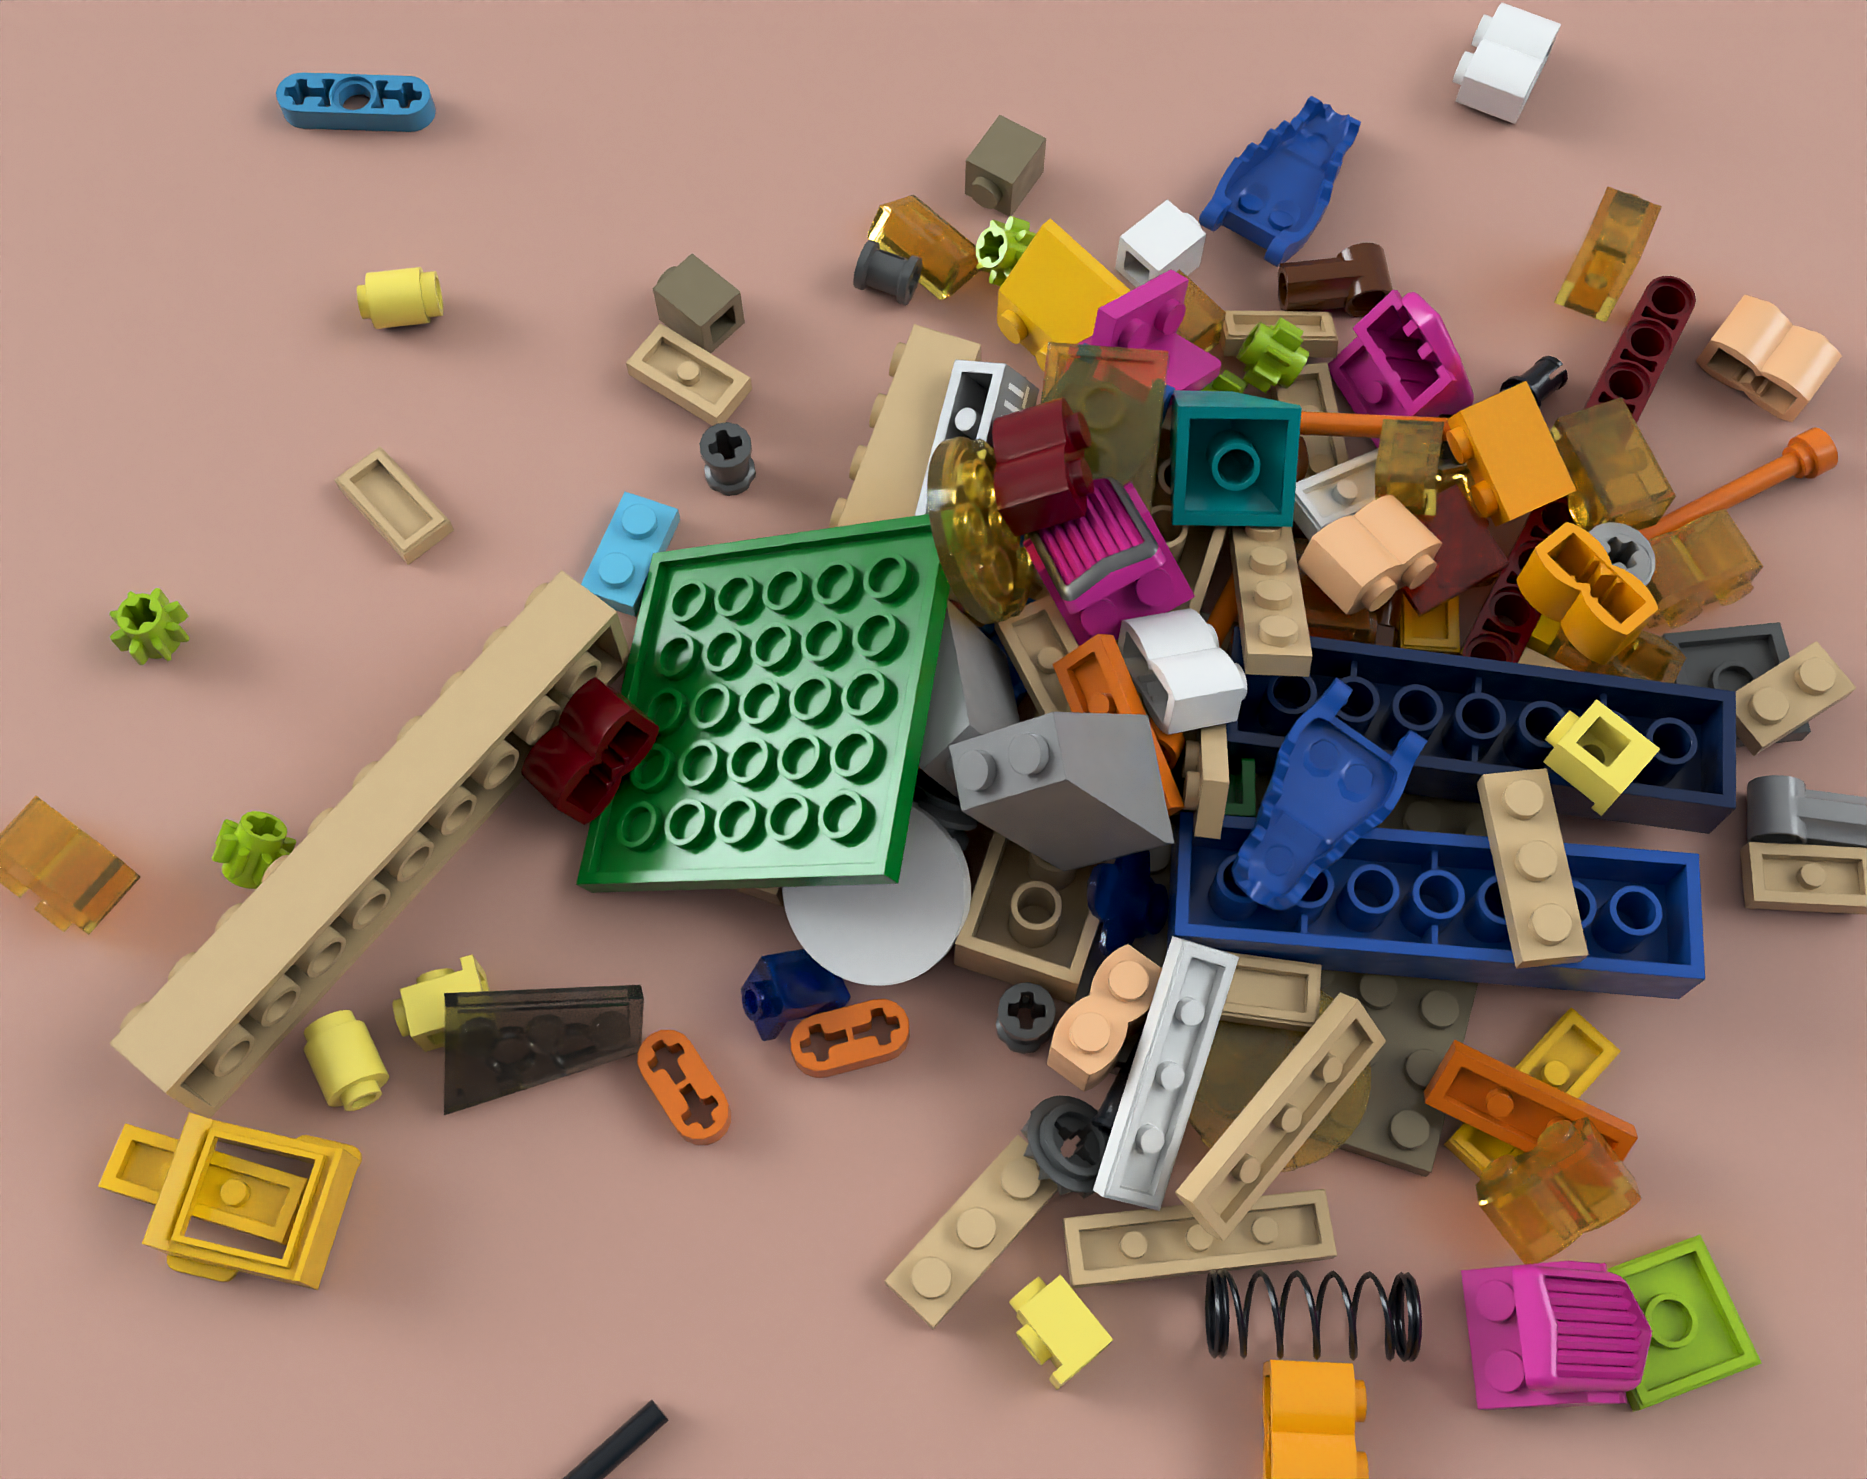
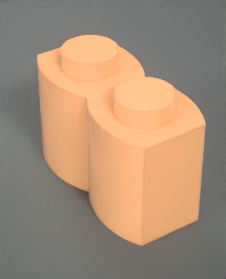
M1744 295L1711 338L1696 362L1717 381L1733 389L1744 391L1749 399L1767 412L1782 420L1793 422L1809 403L1842 355L1822 334L1792 325L1789 319L1774 304Z
M1385 495L1367 504L1353 516L1349 515L1339 518L1318 531L1309 541L1298 562V566L1346 615L1357 613L1365 608L1372 612L1383 606L1396 590L1404 586L1414 589L1425 582L1437 567V563L1433 559L1443 543L1393 495Z
M1129 944L1112 952L1095 973L1089 995L1074 1003L1059 1020L1053 1034L1047 1065L1083 1092L1092 1089L1102 1082L1113 1069L1124 1040L1137 1033L1145 1025L1162 968Z

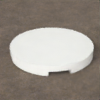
M914 801L912 803L898 884L782 887L786 915L800 944L822 967L845 980L871 986L894 985L911 980L932 968L948 953L967 919L971 902V881L963 851L956 838L952 839L946 829L933 816L918 806L919 803Z

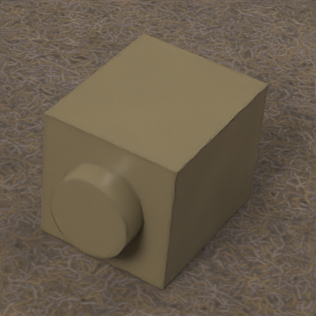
M999 115L966 159L965 194L972 197L976 203L984 208L995 209L1009 217L1012 216L1044 172L1046 138Z
M694 254L689 255L678 266L667 269L659 278L657 285L653 287L659 320L674 332L709 353L717 349L745 323L740 291Z

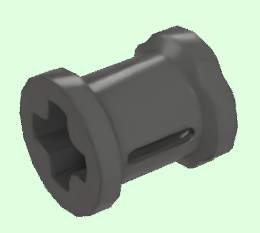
M868 240L858 258L853 285L860 290H865L868 286L894 295L898 303L908 305L919 283L923 266L922 257L912 255L907 259L881 250L878 242Z
M729 422L718 423L708 428L702 435L699 443L701 457L705 462V478L712 490L719 491L726 496L738 495L746 491L756 476L755 464L751 458V438L747 431L738 424Z
M1029 982L1015 984L1007 989L1000 998L998 1006L997 1035L1013 1052L1021 1054L1036 1052L1042 1044L1049 1040L1056 1014L1054 1000L1049 992L1040 985ZM1019 1008L1031 1009V1017L1034 1019L1032 1029L1020 1028V1021L1017 1018Z

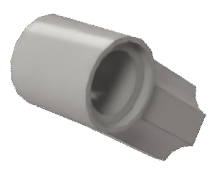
M1770 775L1754 778L1747 784V843L1764 842L1867 848V797L1808 790L1804 781L1791 776Z

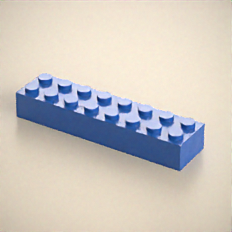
M1180 811L1173 832L1174 843L1171 846L1167 951L1172 936L1225 952L1322 965L1321 970L1680 999L1705 980L1699 854L1564 843L1589 955L1582 962L1516 969L1488 836L1375 827L1357 840L1338 861L1322 871L1295 906L1289 910L1273 911L1253 901L1235 884L1232 873V866L1239 849L1255 825V817L1224 815L1220 839L1195 837L1193 812Z

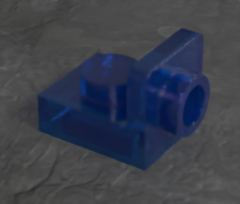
M805 949L761 956L741 987L744 1012L754 1022L762 1041L776 1039L788 1021L807 1018L845 1007L851 998L843 979L822 967Z

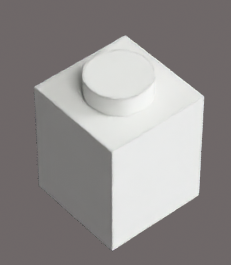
M1167 199L1120 236L1115 269L1136 288L1171 269L1186 277L1200 266L1206 233L1192 215L1182 213Z

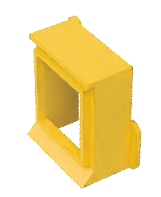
M189 1112L142 1244L167 1254L168 1266L177 1272L219 1282H228L235 1278L239 1271L318 1290L357 1168L362 1162V1154L358 1148L349 1144L310 1135H302L295 1139L213 1120ZM217 1141L314 1164L283 1259L184 1236Z

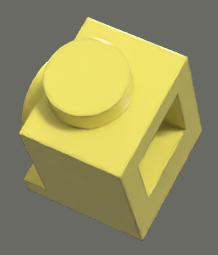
M1596 699L1581 717H1578L1570 710L1545 738V741L1554 748L1543 762L1595 804L1591 808L1602 816L1657 754L1660 748Z
M473 954L460 958L463 970L454 972L453 969L443 968L426 972L416 979L417 984L400 989L402 998L393 1000V1011L401 1035L403 1037L410 1035L425 1052L499 1030L485 971Z
M1061 1274L1048 1285L1045 1284L1040 1276L1037 1277L1009 1301V1304L1017 1312L1016 1318L1023 1325L1016 1332L1020 1342L1041 1366L1050 1359L1057 1368L1049 1378V1381L1056 1390L1105 1350L1113 1341L1112 1337Z

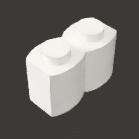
M1502 2L1493 17L1484 14L1471 44L1477 47L1474 54L1467 51L1464 52L1452 82L1461 85L1455 102L1515 124L1551 53L1561 24Z
M1188 608L1122 620L1118 639L1119 650L1137 692L1142 694L1149 715L1163 733L1169 735L1237 721L1241 702L1247 694L1245 673L1239 664L1234 663L1230 656L1219 648V640L1214 627L1207 624L1197 611Z

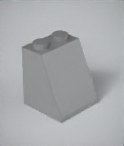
M948 600L919 766L925 773L959 799L949 746L1020 723L1006 654Z
M1050 712L949 746L961 811L1062 871H1071L1174 843L1148 715Z

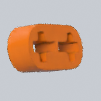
M873 999L812 1015L802 1020L794 1028L790 1039L791 1053L797 1067L806 1075L815 1078L830 1077L887 1062L898 1057L906 1049L910 1038L909 1019L901 1006L888 999ZM876 1016H883L887 1025L897 1024L899 1027L891 1031V1042L886 1045H879L876 1036L854 1039V1035L872 1029V1018ZM815 1032H822L826 1041L847 1037L848 1042L833 1045L829 1048V1059L825 1061H817L813 1052H802V1048L811 1045L810 1035Z
M659 1030L650 1034L639 1048L637 1064L643 1078L675 1129L687 1142L694 1145H709L719 1141L727 1133L731 1124V1109L725 1094L691 1041L684 1034L675 1030ZM666 1047L672 1054L680 1050L684 1052L677 1059V1062L685 1079L676 1085L665 1069H659L656 1072L651 1070L659 1063L655 1053L661 1048ZM694 1090L701 1103L705 1106L711 1105L714 1102L718 1105L711 1112L714 1123L708 1128L703 1129L702 1125L698 1122L691 1123L688 1126L685 1124V1121L691 1117L692 1113L683 1096Z

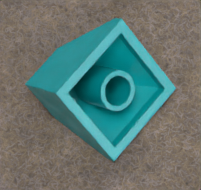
M1174 390L1172 395L1169 448L1172 525L1293 527L1301 406L1233 391Z

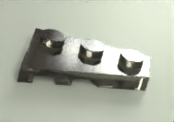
M641 985L444 993V1115L638 1053L642 1041L644 996Z

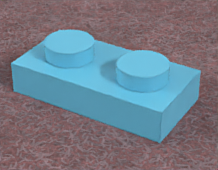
M624 492L581 585L614 610L636 617L641 606L653 553L667 550L680 522L678 509L629 492Z

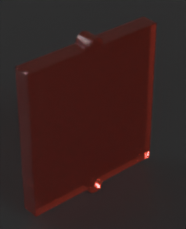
M1457 484L1409 510L1443 543L1433 559L1437 563V567L1430 577L1414 589H1410L1407 586L1401 588V591L1419 617L1510 565V561L1487 529L1489 526L1488 519L1484 517L1479 518Z

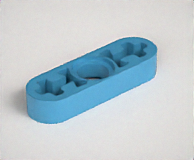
M302 72L289 75L283 79L276 90L277 101L287 122L294 127L303 129L415 132L427 127L433 121L436 114L435 104L428 85L422 79L414 76ZM366 95L370 97L369 102L361 109L348 110L343 107L344 102L351 96ZM409 100H413L409 108H404L407 107Z

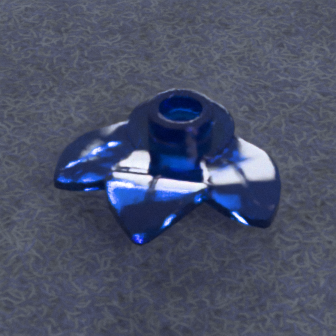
M1149 850L1117 858L1114 864L1101 863L1093 868L1087 881L1086 897L1088 908L1092 915L1101 922H1104L1099 945L1100 952L1104 956L1108 957L1112 952L1124 945L1129 944L1131 946L1135 938L1140 939L1147 934H1157L1161 931L1167 919L1169 899L1164 885L1155 883L1150 877Z

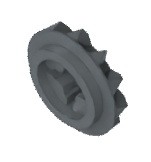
M1063 1095L1043 1100L1030 1111V1118L1021 1130L1028 1139V1146L1024 1157L1034 1159L1040 1167L1038 1180L1051 1179L1057 1184L1060 1195L1077 1192L1084 1199L1095 1193L1093 1188L1109 1136L1091 1124L1093 1117L1097 1115L1098 1111L1088 1103L1075 1097ZM1077 1135L1081 1139L1076 1144L1077 1149L1071 1157H1064L1060 1150L1064 1141L1068 1138L1072 1140Z

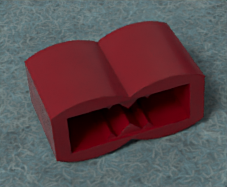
M1060 397L995 418L992 430L993 448L997 463L994 469L995 500L998 512L1013 535L1017 537L1084 517L1087 511V495L1094 493V482L1089 465L1084 459V449L1091 447V435L1082 412L1073 413L1066 399Z
M594 677L583 684L567 702L560 716L558 726L544 734L530 750L524 761L521 775L557 810L586 825L600 815L612 801L620 786L622 776L633 770L646 757L655 743L660 727L621 693L597 677Z

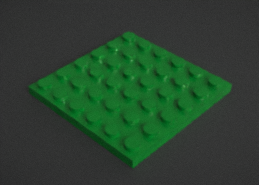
M949 511L653 553L621 694L660 728L649 753L633 770L622 776L620 786L612 801L600 815L590 822L576 885L591 893L898 884L961 522Z

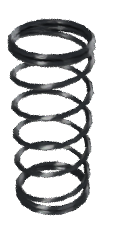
M1212 1269L1208 1274L1205 1295L1206 1335L1208 1350L1214 1359L1217 1356L1222 1359L1227 1354L1230 1316L1227 1281L1230 1285L1236 1311L1240 1356L1243 1359L1247 1357L1250 1306L1255 1283L1260 1276L1263 1277L1271 1301L1276 1332L1277 1357L1280 1360L1284 1357L1283 1338L1287 1299L1291 1283L1296 1277L1300 1279L1308 1301L1313 1332V1357L1316 1360L1321 1356L1320 1320L1323 1298L1327 1284L1333 1277L1341 1288L1349 1323V1355L1353 1361L1358 1356L1356 1319L1359 1297L1364 1282L1369 1278L1375 1283L1382 1302L1385 1317L1386 1358L1391 1361L1394 1358L1395 1349L1403 1362L1407 1360L1412 1362L1418 1357L1422 1339L1421 1301L1416 1280L1409 1272L1405 1274L1400 1272L1396 1275L1388 1300L1380 1280L1370 1271L1364 1273L1356 1285L1351 1302L1343 1279L1333 1270L1327 1273L1321 1282L1315 1306L1312 1291L1306 1277L1296 1270L1288 1276L1285 1282L1280 1307H1278L1272 1282L1269 1276L1260 1269L1253 1274L1249 1282L1243 1312L1233 1276L1226 1269H1219L1217 1272ZM1405 1293L1408 1308V1341L1406 1340L1404 1323Z

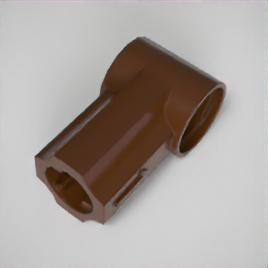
M1375 243L1352 245L1341 251L1336 258L1280 263L1277 273L1278 299L1280 308L1284 311H1318L1345 308V312L1350 316L1364 317L1393 290L1384 249Z

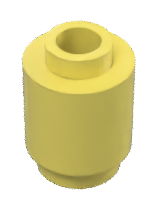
M421 267L370 272L366 273L365 285H357V300L362 319L371 318L375 329L430 323L431 317L443 316L442 292L436 271L423 272Z
M340 1010L327 1014L311 1023L304 1030L307 1043L303 1050L329 1106H344L346 1111H355L372 1104L381 1097L382 1091L380 1088L389 1080V1074L365 1023L356 1020L352 1011Z

